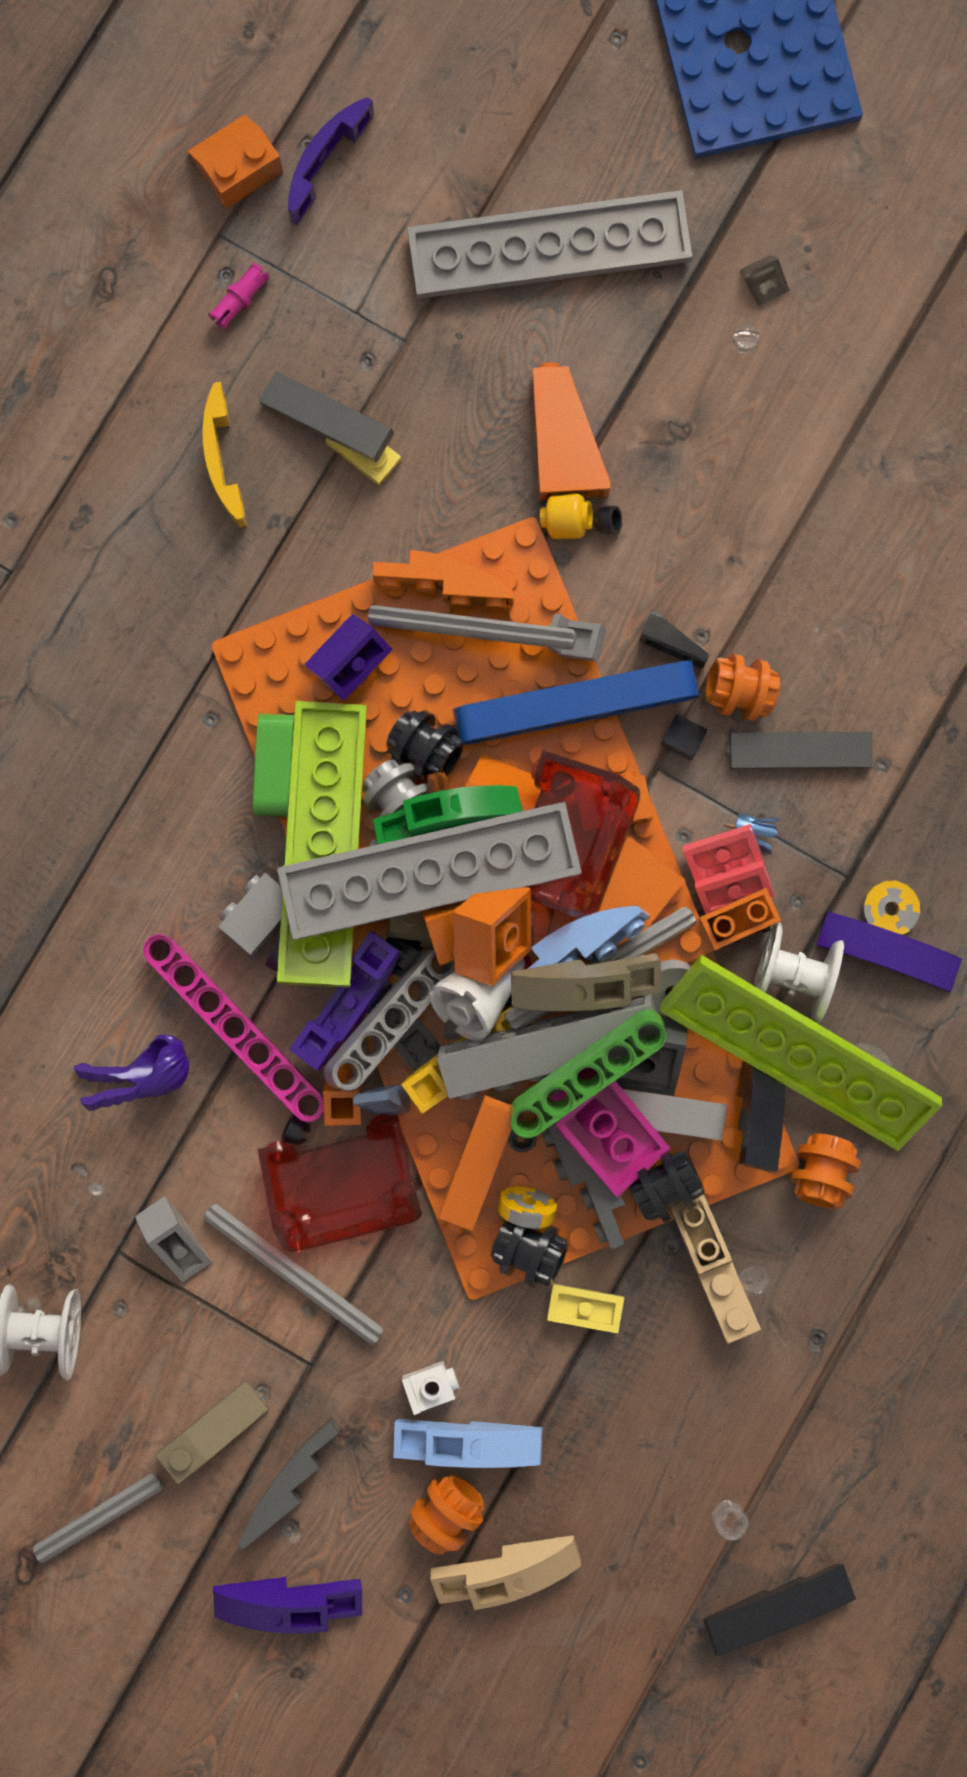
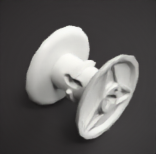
M777 922L771 928L765 943L753 986L766 993L768 985L771 984L787 989V994L792 996L795 992L813 997L811 1020L820 1024L835 989L843 957L844 943L842 940L833 943L824 963L806 958L805 953L802 952L795 955L779 950L783 933L782 924Z
M8 1284L4 1287L0 1297V1376L8 1372L15 1350L31 1351L33 1356H39L41 1351L58 1352L59 1373L65 1381L71 1379L76 1364L81 1329V1298L78 1289L68 1293L62 1315H45V1312H42V1310H36L35 1314L19 1313L18 1294L14 1286Z

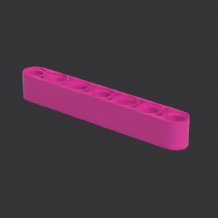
M162 934L149 937L143 947V954L147 962L288 1109L302 1121H315L322 1117L324 1114L323 1094L171 937ZM165 941L170 946V954L166 959L158 961L153 956V948L157 943ZM184 967H191L195 973L194 981L189 986L183 987L178 982V972ZM214 992L219 997V1007L215 1011L208 1013L202 1007V999L207 993ZM233 1018H239L244 1023V1032L238 1038L230 1037L226 1030L227 1023ZM259 1043H263L269 1049V1058L263 1064H257L251 1058L252 1048ZM282 1069H288L294 1075V1083L287 1090L279 1088L275 1081L277 1073ZM306 1095H313L319 1101V1109L312 1116L304 1114L300 1109V1102Z

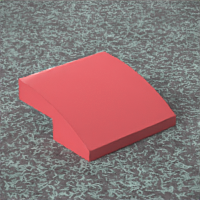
M751 824L683 846V853L695 880V889L705 914L764 888H767L771 898L775 897Z

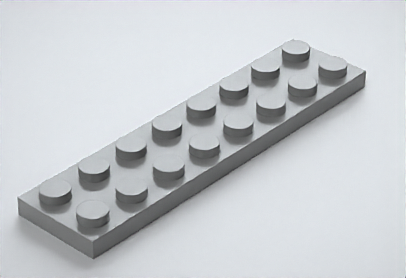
M682 190L407 227L417 299L692 261Z
M565 802L277 868L294 941L465 902L470 896L477 893L531 887L582 875Z

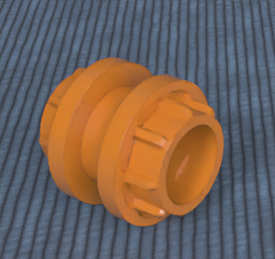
M731 653L727 659L718 658L712 664L706 682L705 698L708 703L715 706L718 714L729 716L735 708H740L742 719L755 721L759 716L767 717L773 711L779 695L780 676L773 669H770L768 661L756 659L750 667H746L742 655Z
M815 1133L809 1136L807 1144H801L797 1153L799 1158L806 1161L804 1170H793L790 1180L796 1185L794 1193L797 1195V1198L808 1204L827 1209L843 1207L845 1199L852 1198L854 1186L846 1182L847 1174L859 1172L861 1161L856 1157L857 1149L854 1148L855 1145L845 1139L828 1134Z
M452 1474L443 1479L435 1478L427 1487V1493L431 1500L417 1499L410 1508L412 1517L409 1520L412 1535L423 1547L438 1555H443L449 1551H459L466 1542V1535L463 1529L474 1531L483 1522L481 1512L484 1510L485 1505L481 1494L464 1478Z

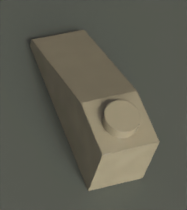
M246 1380L161 1448L155 1456L175 1482L179 1484L243 1432L269 1408Z

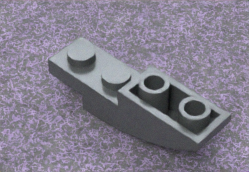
M551 1125L542 1132L547 1147L554 1145L559 1159L553 1161L560 1181L567 1179L570 1186L584 1182L586 1187L580 1189V1193L587 1210L594 1208L599 1222L594 1223L593 1226L600 1244L607 1242L611 1250L625 1245L612 1213L613 1209L625 1205L621 1195L616 1197Z

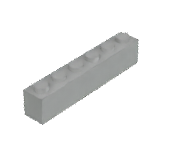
M652 994L631 998V1005L580 1011L528 1024L518 1031L508 1029L492 1033L481 1041L468 1039L440 1046L437 1060L449 1099L458 1096L460 1099H470L479 1095L481 1091L494 1088L496 1091L506 1090L516 1084L515 1082L527 1079L531 1082L541 1081L637 1012L649 1009L656 1011ZM651 1024L645 1025L639 1030V1034L644 1037H651L657 1032L658 1028ZM616 1046L609 1051L608 1055L612 1058H621L628 1050L625 1047Z

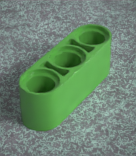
M259 713L253 791L254 816L288 817L294 715Z

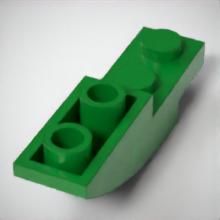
M486 785L461 787L403 800V810L375 818L373 822L377 844H383L522 812L523 808L517 786Z

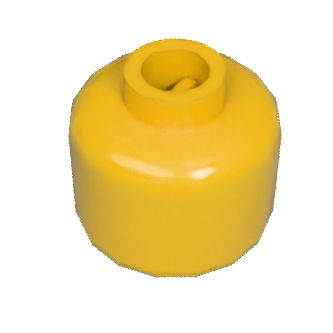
M553 494L549 497L546 507H541L540 509L541 527L547 528L552 539H581L585 536L587 530L592 529V504L590 501H586L582 494Z

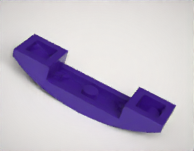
M368 97L349 105L331 118L317 132L303 152L292 178L288 199L289 216L291 223L294 225H298L316 199L314 185L311 181L339 141L345 136L355 143L374 117L373 101Z
M827 912L816 943L817 946L830 950L833 943L842 940L844 943L843 955L861 959L947 992L952 991L962 958L926 943L832 912Z
M370 931L352 957L354 964L351 967L350 988L338 987L316 1020H309L289 1050L316 1071H320L366 1016L389 979L401 952L374 931Z

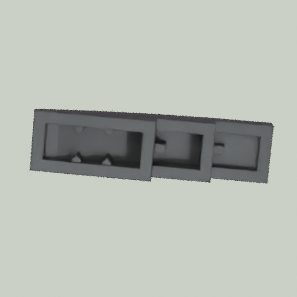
M333 1417L313 1433L279 1471L259 1501L238 1543L242 1550L300 1504L303 1496L296 1487L317 1471L322 1463L315 1452L340 1432L341 1427Z

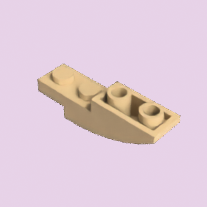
M703 1194L695 1199L697 1206L690 1210L686 1208L683 1202L670 1209L705 1296L728 1345L761 1331V1328Z
M574 1535L502 1546L501 1558L431 1568L430 1580L439 1604L471 1600L474 1610L516 1601L553 1585L581 1566V1558Z

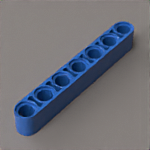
M681 661L462 705L453 709L458 738L462 740V745H470L695 699L700 695L692 661Z

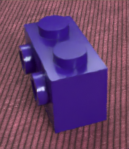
M352 614L304 665L323 686L344 701L393 649L372 626L355 614Z

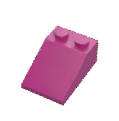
M584 1068L578 1076L588 1080L593 1078L597 1071L592 1068ZM616 1081L552 1125L616 1197L622 1194L639 1178L638 1171L644 1167L648 1170L661 1158L662 1154L670 1149L668 1144ZM560 1090L551 1100L560 1101L566 1097L567 1093Z

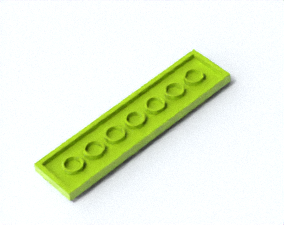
M295 701L285 866L358 849L367 705ZM282 897L277 984L350 988L354 927L294 941L284 897Z
M703 955L695 961L660 1004L661 1013L897 1151L942 1107V1097Z

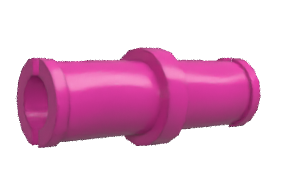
M252 263L236 284H231L226 289V296L209 312V318L212 321L217 319L215 324L219 328L225 330L242 308L247 309L252 303L251 298L270 279L267 272L260 273L263 270L260 265Z

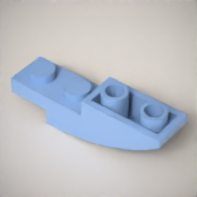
M638 906L604 910L577 919L549 934L532 947L539 960L529 968L580 960L579 957L582 955L585 959L594 963L598 960L602 962L616 952V945L627 937L629 939L640 933L645 927L644 922L651 916L647 911Z
M398 1418L394 1425L393 1458L425 1461V1465L445 1467L506 1468L541 1465L543 1427L471 1421L468 1425Z

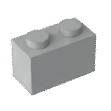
M266 873L261 878L255 875L244 887L243 892L246 895L238 904L234 902L229 904L219 917L223 922L218 927L252 956L258 953L281 926L282 888Z

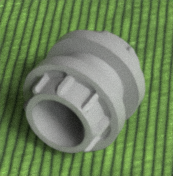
M391 759L376 767L365 778L362 789L365 793L363 802L370 811L381 809L383 811L379 816L381 817L403 810V800L429 794L428 784H415L418 778L414 776L415 766L413 764L403 763L398 765L395 760Z

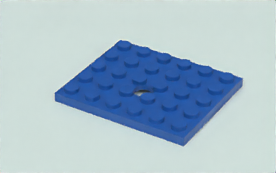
M654 0L694 159L861 121L863 112L833 0ZM732 31L746 33L751 41L750 48L742 54H735L732 49L725 46L724 39L726 35Z

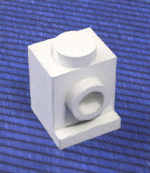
M444 1361L408 1373L402 1377V1382L414 1415L454 1400L456 1396L454 1390L460 1388L453 1367L446 1369ZM428 1382H436L438 1384L439 1391L436 1394L427 1393L425 1385Z

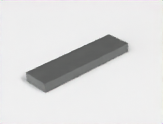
M277 371L259 399L262 406L376 463L394 435L392 428Z
M872 732L730 733V769H863L873 767Z

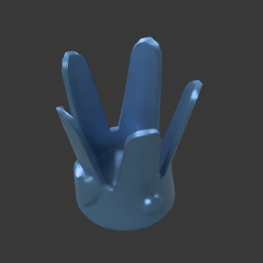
M738 814L736 825L725 824L724 826L736 829L751 824L755 835L775 837L777 835V827L773 824L761 822L779 821L780 818L755 819L754 816ZM756 838L759 848L772 854L771 845Z

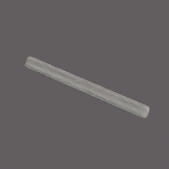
M379 605L370 606L368 612V622L374 626L572 650L576 642V632L573 629Z
M682 907L618 945L616 952L602 962L599 960L595 963L590 962L586 966L643 956L696 924L695 916L690 909ZM512 1008L505 1013V1018L509 1026L514 1031H518L550 1011Z
M218 1204L210 1206L203 1217L206 1222L369 1344L374 1345L379 1340L384 1331L380 1325Z

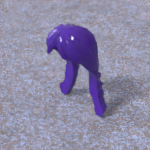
M164 1034L157 1035L149 1043L148 1047L126 1067H95L87 1063H79L74 1065V1070L78 1078L87 1079L91 1082L102 1081L109 1083L113 1081L120 1084L128 1081L135 1085L131 1088L109 1089L93 1096L80 1098L81 1105L88 1111H94L101 1107L120 1105L123 1101L131 1102L134 1099L169 1094L184 1084L190 1065L182 1041L174 1036Z

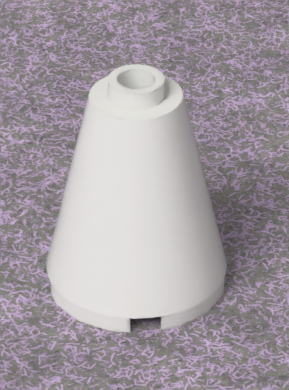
M522 958L493 987L456 974L454 971L433 987L429 995L432 1007L444 1023L450 1019L458 1026L454 1031L470 1040H483L491 1033L511 994L510 972L523 970L525 967L524 959Z

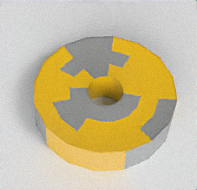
M884 881L872 887L865 895L862 903V917L866 923L901 935L909 932L915 926L920 915V902L915 892L907 884L898 881ZM887 903H893L896 906L897 911L895 915L891 916L886 913L885 906Z
M513 1186L501 1192L497 1210L501 1217L512 1224L525 1228L540 1229L548 1227L553 1223L557 1204L552 1197L540 1190L525 1186Z

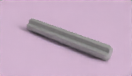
M152 1472L35 1544L32 1550L36 1559L40 1563H45L160 1492L164 1485L156 1472Z

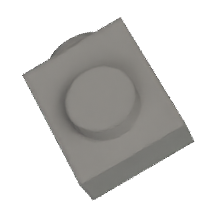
M554 614L552 624L549 626L573 629L576 632V642L572 650L547 648L560 657L598 662L606 628L601 624L569 620L561 614Z

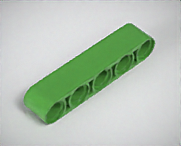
M650 1009L637 1012L518 1096L510 1107L513 1131L523 1138H533L660 1050L667 1039L666 1029L661 1016L656 1011ZM651 1024L658 1028L657 1032L651 1037H644L639 1034V1030L645 1025ZM616 1046H622L628 1050L621 1058H612L608 1055L609 1051ZM584 1068H592L597 1071V1074L588 1080L578 1076V1073ZM555 1089H561L567 1093L566 1097L560 1101L551 1100L548 1094ZM523 1111H532L537 1115L530 1122H524L518 1118V1115Z

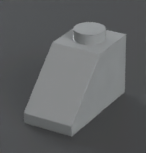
M165 1196L135 1216L149 1247L182 1283L212 1263L211 1258L184 1217Z

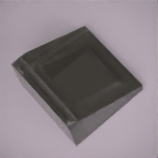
M770 255L740 270L744 281L759 306L790 291L779 258Z

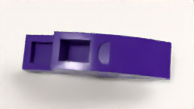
M286 1577L213 1586L214 1617L233 1625L265 1632H328V1620L362 1616L361 1580L354 1579L287 1588Z

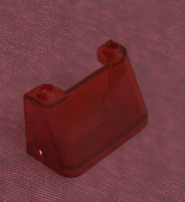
M543 750L540 759L536 760L531 772L536 788L541 790L534 809L565 802L582 875L526 888L531 889L532 903L574 919H580L597 913L600 910L640 801V790L621 775Z
M398 1114L374 1117L371 1123L366 1126L365 1136L297 1152L293 1145L285 1141H275L268 1144L265 1148L257 1149L272 1229L283 1250L289 1252L303 1251L407 1225L422 1217L419 1196Z

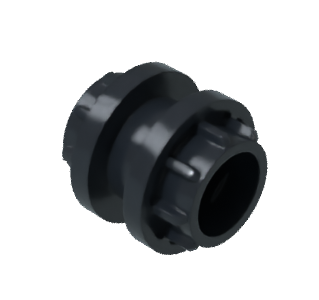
M415 710L412 712L407 711L396 721L386 741L387 750L392 755V760H395L398 765L413 763L415 765L414 776L422 782L427 781L428 775L437 772H444L448 776L457 765L463 751L462 740L457 737V729L447 723L438 729L435 728V715L427 710H422L419 713Z
M668 1150L660 1156L662 1164L648 1170L645 1167L637 1172L639 1178L629 1186L633 1198L646 1220H654L660 1217L665 1223L673 1219L670 1211L671 1207L683 1202L686 1208L690 1210L697 1206L695 1199L704 1194V1185L689 1156L683 1151L671 1154Z
M505 1220L495 1239L491 1257L493 1262L500 1265V1273L510 1276L515 1269H519L526 1273L525 1284L533 1288L538 1283L548 1286L557 1277L566 1257L569 1244H567L565 1238L559 1236L560 1229L555 1226L549 1225L543 1233L534 1228L517 1226Z

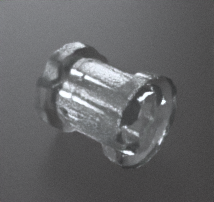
M726 1500L715 1506L712 1512V1520L718 1533L727 1540L740 1539L748 1529V1519L740 1505L734 1501ZM728 1513H733L738 1520L733 1521V1527L727 1528L723 1521L727 1520Z

